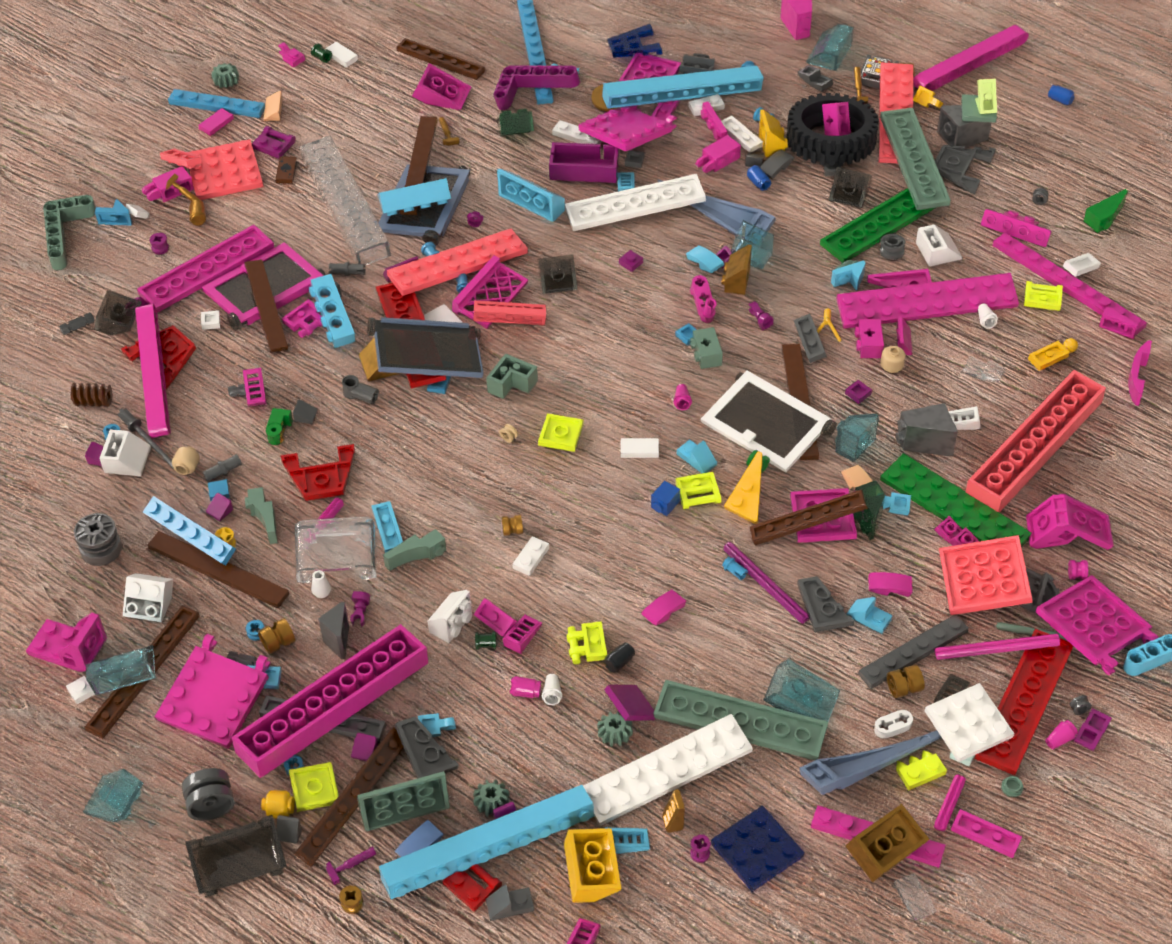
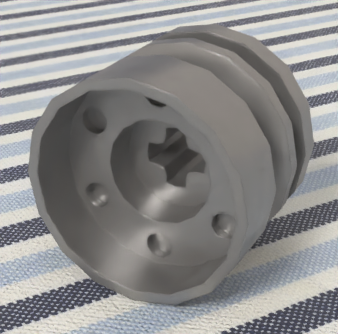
M103 513L89 514L81 518L75 525L74 537L81 557L86 563L93 566L107 565L116 560L122 550L121 540L117 533L115 522L110 516Z

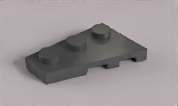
M818 576L798 579L797 585L809 614L814 633L854 626L853 618L843 611V606L833 599L831 592Z
M416 716L395 723V728L417 779L443 771L447 773L459 768V764L450 758L443 746H440L433 739L432 734Z

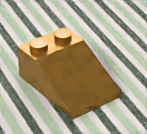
M900 804L856 835L845 847L873 883L930 839L903 804Z

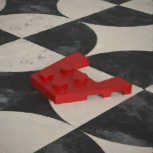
M174 325L160 331L163 365L166 367L164 369L166 390L197 349L195 344ZM136 341V344L129 348L125 346L121 349L123 354L132 362L140 356L139 341Z
M354 444L337 446L339 462L300 468L298 453L280 455L281 462L305 501L344 495L355 453Z

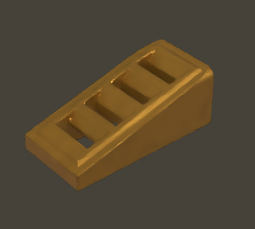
M679 789L673 791L662 814L666 832L668 833L680 831L684 828L685 806Z

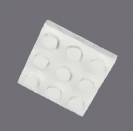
M980 683L926 706L924 710L958 762L1005 742L1014 736V732Z

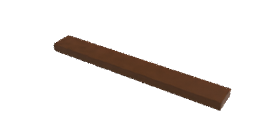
M420 117L405 187L422 184L425 181L437 126V117ZM415 206L414 210L404 212V209H402L400 214L417 215L419 206Z
M783 344L782 355L789 395L811 407L800 344ZM791 406L798 444L813 428L814 422L813 418ZM817 439L800 457V460L819 459Z
M158 531L147 544L148 549L275 608H279L289 596V590L233 564L227 563L225 566L202 550L161 531Z
M184 605L178 609L84 728L87 732L104 739L200 617L199 612Z
M395 725L295 851L294 854L308 866L312 867L358 808L357 796L371 791L404 748Z

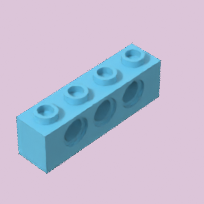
M332 274L311 279L309 292L311 297L316 299V302H314L317 312H321L322 317H320L323 328L326 327L328 330L326 335L329 343L332 342L334 348L355 342L354 330ZM340 325L341 327L335 328L333 326Z

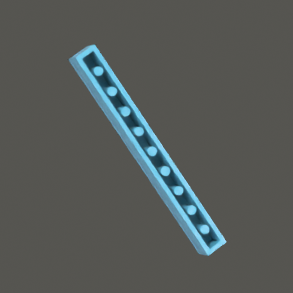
M758 66L619 81L603 83L602 97L607 109L702 98L717 94L727 95L761 91L764 77Z
M583 785L577 786L379 866L381 880L390 899L404 896L408 892L423 888L435 881L443 880L455 872L465 871L475 864L485 863L489 859L507 854L511 850L526 846L538 839L546 838L577 823L585 822L594 817L593 802Z

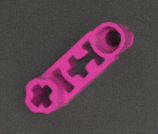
M697 275L692 280L690 293L694 297L700 319L705 323H711L715 317L717 302L712 298L707 278Z

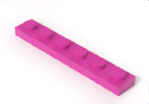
M817 805L811 828L852 840L856 835L871 826L873 822ZM929 840L906 858L939 868L945 844Z

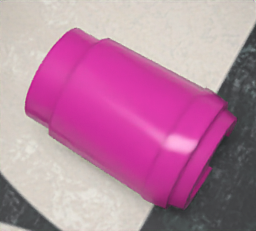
M519 676L512 677L510 689L512 696L540 697L541 681Z

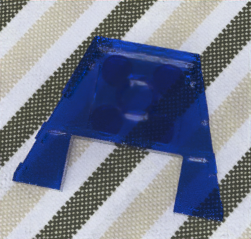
M651 24L607 39L613 58L634 56L633 53H642L643 56L649 55V52H656V55L663 54L660 43L643 46L639 39L654 35Z

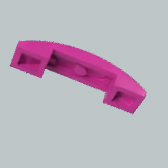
M1150 340L1145 342L1137 351L1129 373V393L1136 406L1140 404L1145 380L1138 379L1140 365H1147L1152 344Z

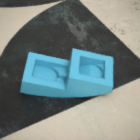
M700 245L686 253L688 260L699 263L700 269L709 273H713L724 266V262L717 255Z

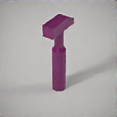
M371 847L346 860L344 864L335 869L328 862L326 865L327 874L335 885L340 882L337 873L350 869L375 856L376 852Z

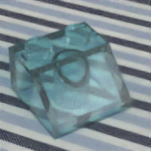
M743 220L733 242L731 254L747 245H752L750 265L763 269L773 254L774 235Z
M876 413L849 415L844 421L842 420L836 429L838 432L835 439V452L855 462L876 440L879 415Z
M125 769L102 776L83 813L113 823L125 820L131 813L130 807L141 794L140 789L143 782Z

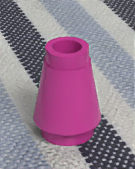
M679 384L676 387L673 403L679 410H687L692 404L691 396L685 384Z
M1069 720L1061 721L1048 738L1045 739V742L1054 750L1075 739L1078 731Z

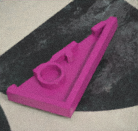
M929 269L867 275V283L885 288L932 282Z

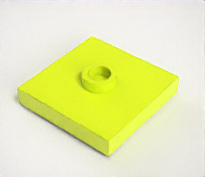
M547 413L538 440V446L575 452L584 420Z
M332 762L289 770L297 812L331 806L338 798L339 794Z

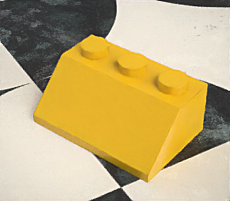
M612 828L568 830L564 841L572 903L596 902L620 891L621 882Z

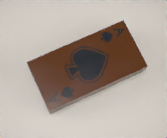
M280 156L275 178L277 184H293L297 157Z

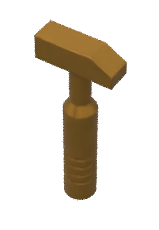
M855 67L854 76L858 96L857 101L863 100L865 103H868V96L862 97L860 67Z
M440 117L439 123L445 136H447V139H443V145L459 144L460 140L458 137H451V132L445 118Z
M175 173L167 181L166 189L173 185L190 201L200 200L186 188L181 187L175 182L179 177Z

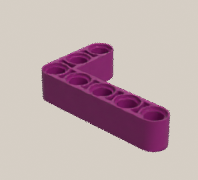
M507 66L501 73L493 96L498 109L507 110L511 107L518 88H574L580 84V78L575 66Z

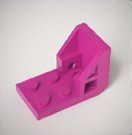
M1066 494L1052 495L1026 515L1028 531L1031 532L1029 536L1030 547L1035 549L1065 545L1078 536L1107 550L1113 547L1109 515Z
M92 612L79 620L75 627L46 619L26 649V652L30 656L78 672H84L89 668L106 641L107 636L99 615Z

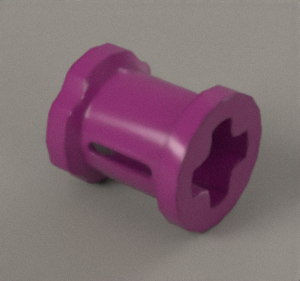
M699 834L691 840L692 848L690 855L695 862L703 863L710 857L709 849L711 842L707 836Z

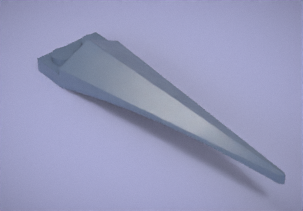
M705 195V202L691 205L743 242L745 241L755 247H758L776 221L774 216L761 209L728 202Z
M934 731L907 741L869 751L817 759L800 767V774L818 792L824 795L834 789L842 790L942 737L938 731Z

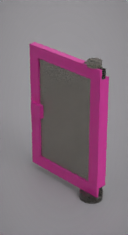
M282 243L250 260H263L277 309L308 293L309 287H311V279L325 276L323 269H315L286 243ZM245 263L202 286V291L228 313L227 320L235 331L244 324L250 325L260 319L245 269Z

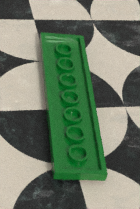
M907 188L822 238L820 245L843 263L879 243L883 236L894 234L935 208L916 210Z
M904 453L880 476V481L901 494L911 495L912 501L940 519L945 520L950 516L962 530L966 527L979 541L1019 535L1022 547L1029 540L1030 531L970 496L964 490Z

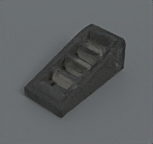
M950 674L937 693L934 703L944 699L943 696H951L946 691L952 694L958 693V691L949 688V686L960 692L967 689L970 682ZM952 681L962 685V687L952 683Z

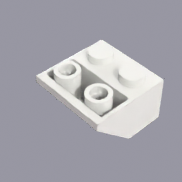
M935 224L918 228L916 244L929 267L962 259L949 233Z
M110 430L99 458L104 473L141 476L151 445L129 431Z
M137 573L127 576L123 616L162 622L172 599L173 579Z
M462 590L450 593L427 621L429 633L447 643H450L453 638L459 635L461 628L465 623H469L473 615L470 591Z

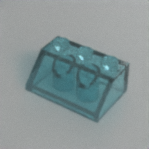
M837 24L823 32L806 63L837 71L852 44L854 27Z
M153 645L86 664V680L95 695L156 678Z

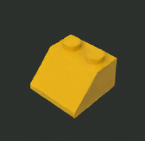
M760 110L759 138L763 141L762 149L765 157H771L781 149L785 151V148L788 147L787 138H784V128L780 126L779 120L765 110Z

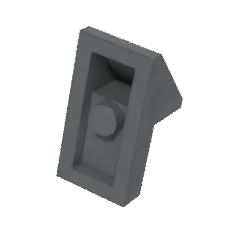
M506 884L486 898L490 921L534 911L529 887L508 892Z

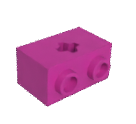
M848 102L822 104L825 135L843 136L851 134Z
M859 319L858 327H855V338H858L856 340V350L860 351V358H881L882 351L884 350L881 319Z

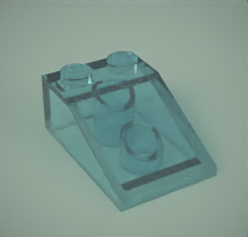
M788 658L776 667L763 701L777 709L828 722L840 690Z

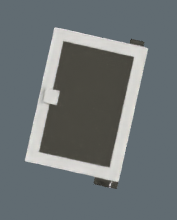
M749 371L745 373L739 372L735 378V383L701 418L703 424L750 452L758 450L763 456H768L770 458L769 463L784 472H787L820 435L829 438L837 426V423L828 416Z

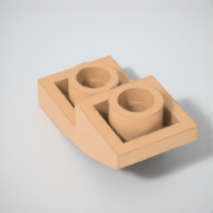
M859 465L841 472L850 489L854 488L855 491L862 489L865 501L871 500L880 494L872 479Z

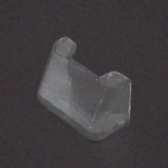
M349 517L297 522L295 524L297 583H310L313 573L317 570L323 572L355 570L357 576L362 579L377 578V537L374 521L369 517Z

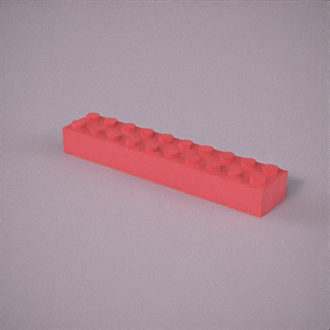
M1073 370L968 480L965 493L1000 513L1102 403L1106 387Z

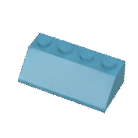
M500 168L497 170L499 196L551 222H554L565 211V198L510 171Z
M447 178L377 194L382 212L387 213V216L395 215L397 210L404 209V212L413 211L415 206H421V209L431 207L430 203L437 202L438 205L448 203L447 199H451Z

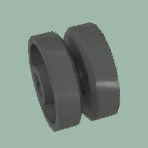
M218 768L202 769L188 775L182 782L181 788L186 800V810L188 816L193 820L208 821L217 819L233 809L235 801L230 789L228 773Z

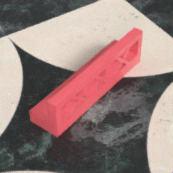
M474 300L473 321L545 325L546 305Z

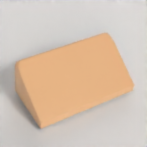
M281 91L266 98L264 121H280L283 101Z

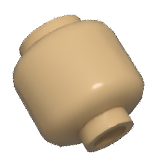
M898 346L886 347L882 351L881 356L882 368L889 373L901 371L905 363L906 354L904 350Z
M180 447L172 459V466L181 475L192 474L199 463L200 456L193 447Z

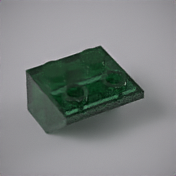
M519 109L516 113L503 111L497 117L500 136L534 131L532 111H527V109Z
M876 480L855 487V491L862 489L868 509L853 513V516L860 524L862 532L870 540L874 539L880 524L885 500V493Z

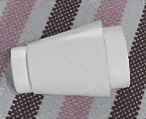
M987 304L979 305L978 313L981 326L986 329L995 327L998 320L997 315Z
M317 570L312 575L311 591L316 597L325 598L331 591V585L324 572Z
M556 674L546 676L542 699L548 705H556L562 699V691Z

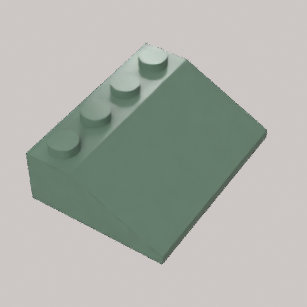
M444 771L357 796L365 832L450 808Z

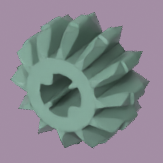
M224 63L222 65L218 64V67H213L211 76L215 86L227 89L229 86L233 87V84H238L239 72L235 65Z
M609 711L608 716L602 715L601 721H598V737L602 738L603 744L610 742L611 748L614 744H618L621 747L622 742L628 743L629 737L633 735L632 722L625 721L620 716L619 711L616 714H612Z
M486 779L485 785L479 783L478 790H474L473 793L474 806L477 807L479 814L485 812L487 817L490 813H493L494 809L510 802L508 789L505 788L504 783L498 784L496 779L493 783H489Z

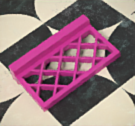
M494 255L452 301V311L457 315L462 313L473 320L474 311H468L465 308L469 305H474V300L511 303L526 286L528 279L500 263V258ZM502 269L507 273V276L497 277L496 272ZM498 280H508L509 286L499 287ZM511 280H519L521 283L520 285L512 286ZM496 281V288H487V283ZM510 291L511 295L509 297H501L500 292ZM498 292L499 298L489 299L488 293ZM485 293L486 299H476L477 294ZM475 321L486 329L493 323Z

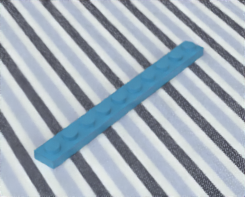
M517 0L529 66H546L533 0ZM534 88L537 105L553 103L551 88Z

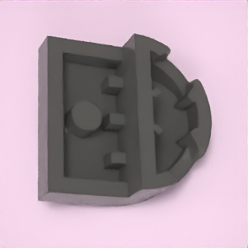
M694 53L693 56L685 54L683 55V62L679 67V72L688 74L714 71L715 58L710 59L709 55Z
M1026 567L1033 603L1021 604L1019 606L1035 612L1039 605L1060 594L1059 588L1056 589L1053 583L1054 578L1046 572L1040 575Z

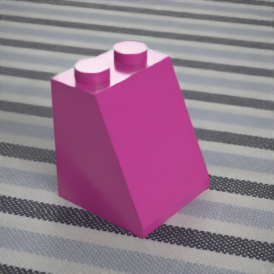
M782 0L780 18L793 38L798 40L810 37L812 0Z

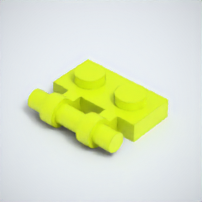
M602 621L581 624L582 631H576L574 626L567 628L568 634L566 637L567 642L570 643L569 656L572 658L573 664H580V657L586 655L587 662L604 660L607 650ZM583 640L584 646H578V641Z

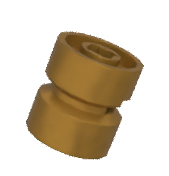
M285 618L274 622L273 627L266 626L258 630L259 638L268 654L280 650V645L286 647L296 641L294 633Z
M916 664L903 668V671L898 669L887 673V684L894 698L906 696L908 692L912 694L917 693L925 688L924 677Z

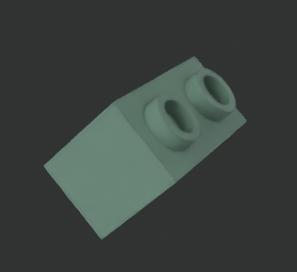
M714 327L693 330L690 346L691 349L695 350V362H699L700 369L722 366L723 353Z

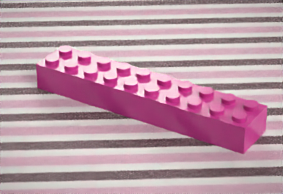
M400 624L232 736L235 753L259 778H262L427 665V647Z

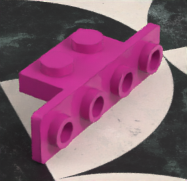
M986 209L981 221V225L1002 233L1005 232L1013 237L1043 247L1047 246L1051 235V230L1038 226L1039 222L1035 221V218L1019 216L1018 212L1012 210L1002 214Z

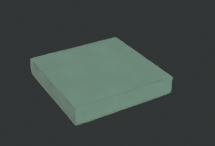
M962 94V121L996 123L997 113H979L975 101L978 95Z

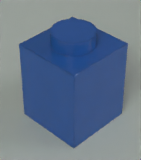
M663 481L651 495V508L666 516L680 502V489L666 481Z

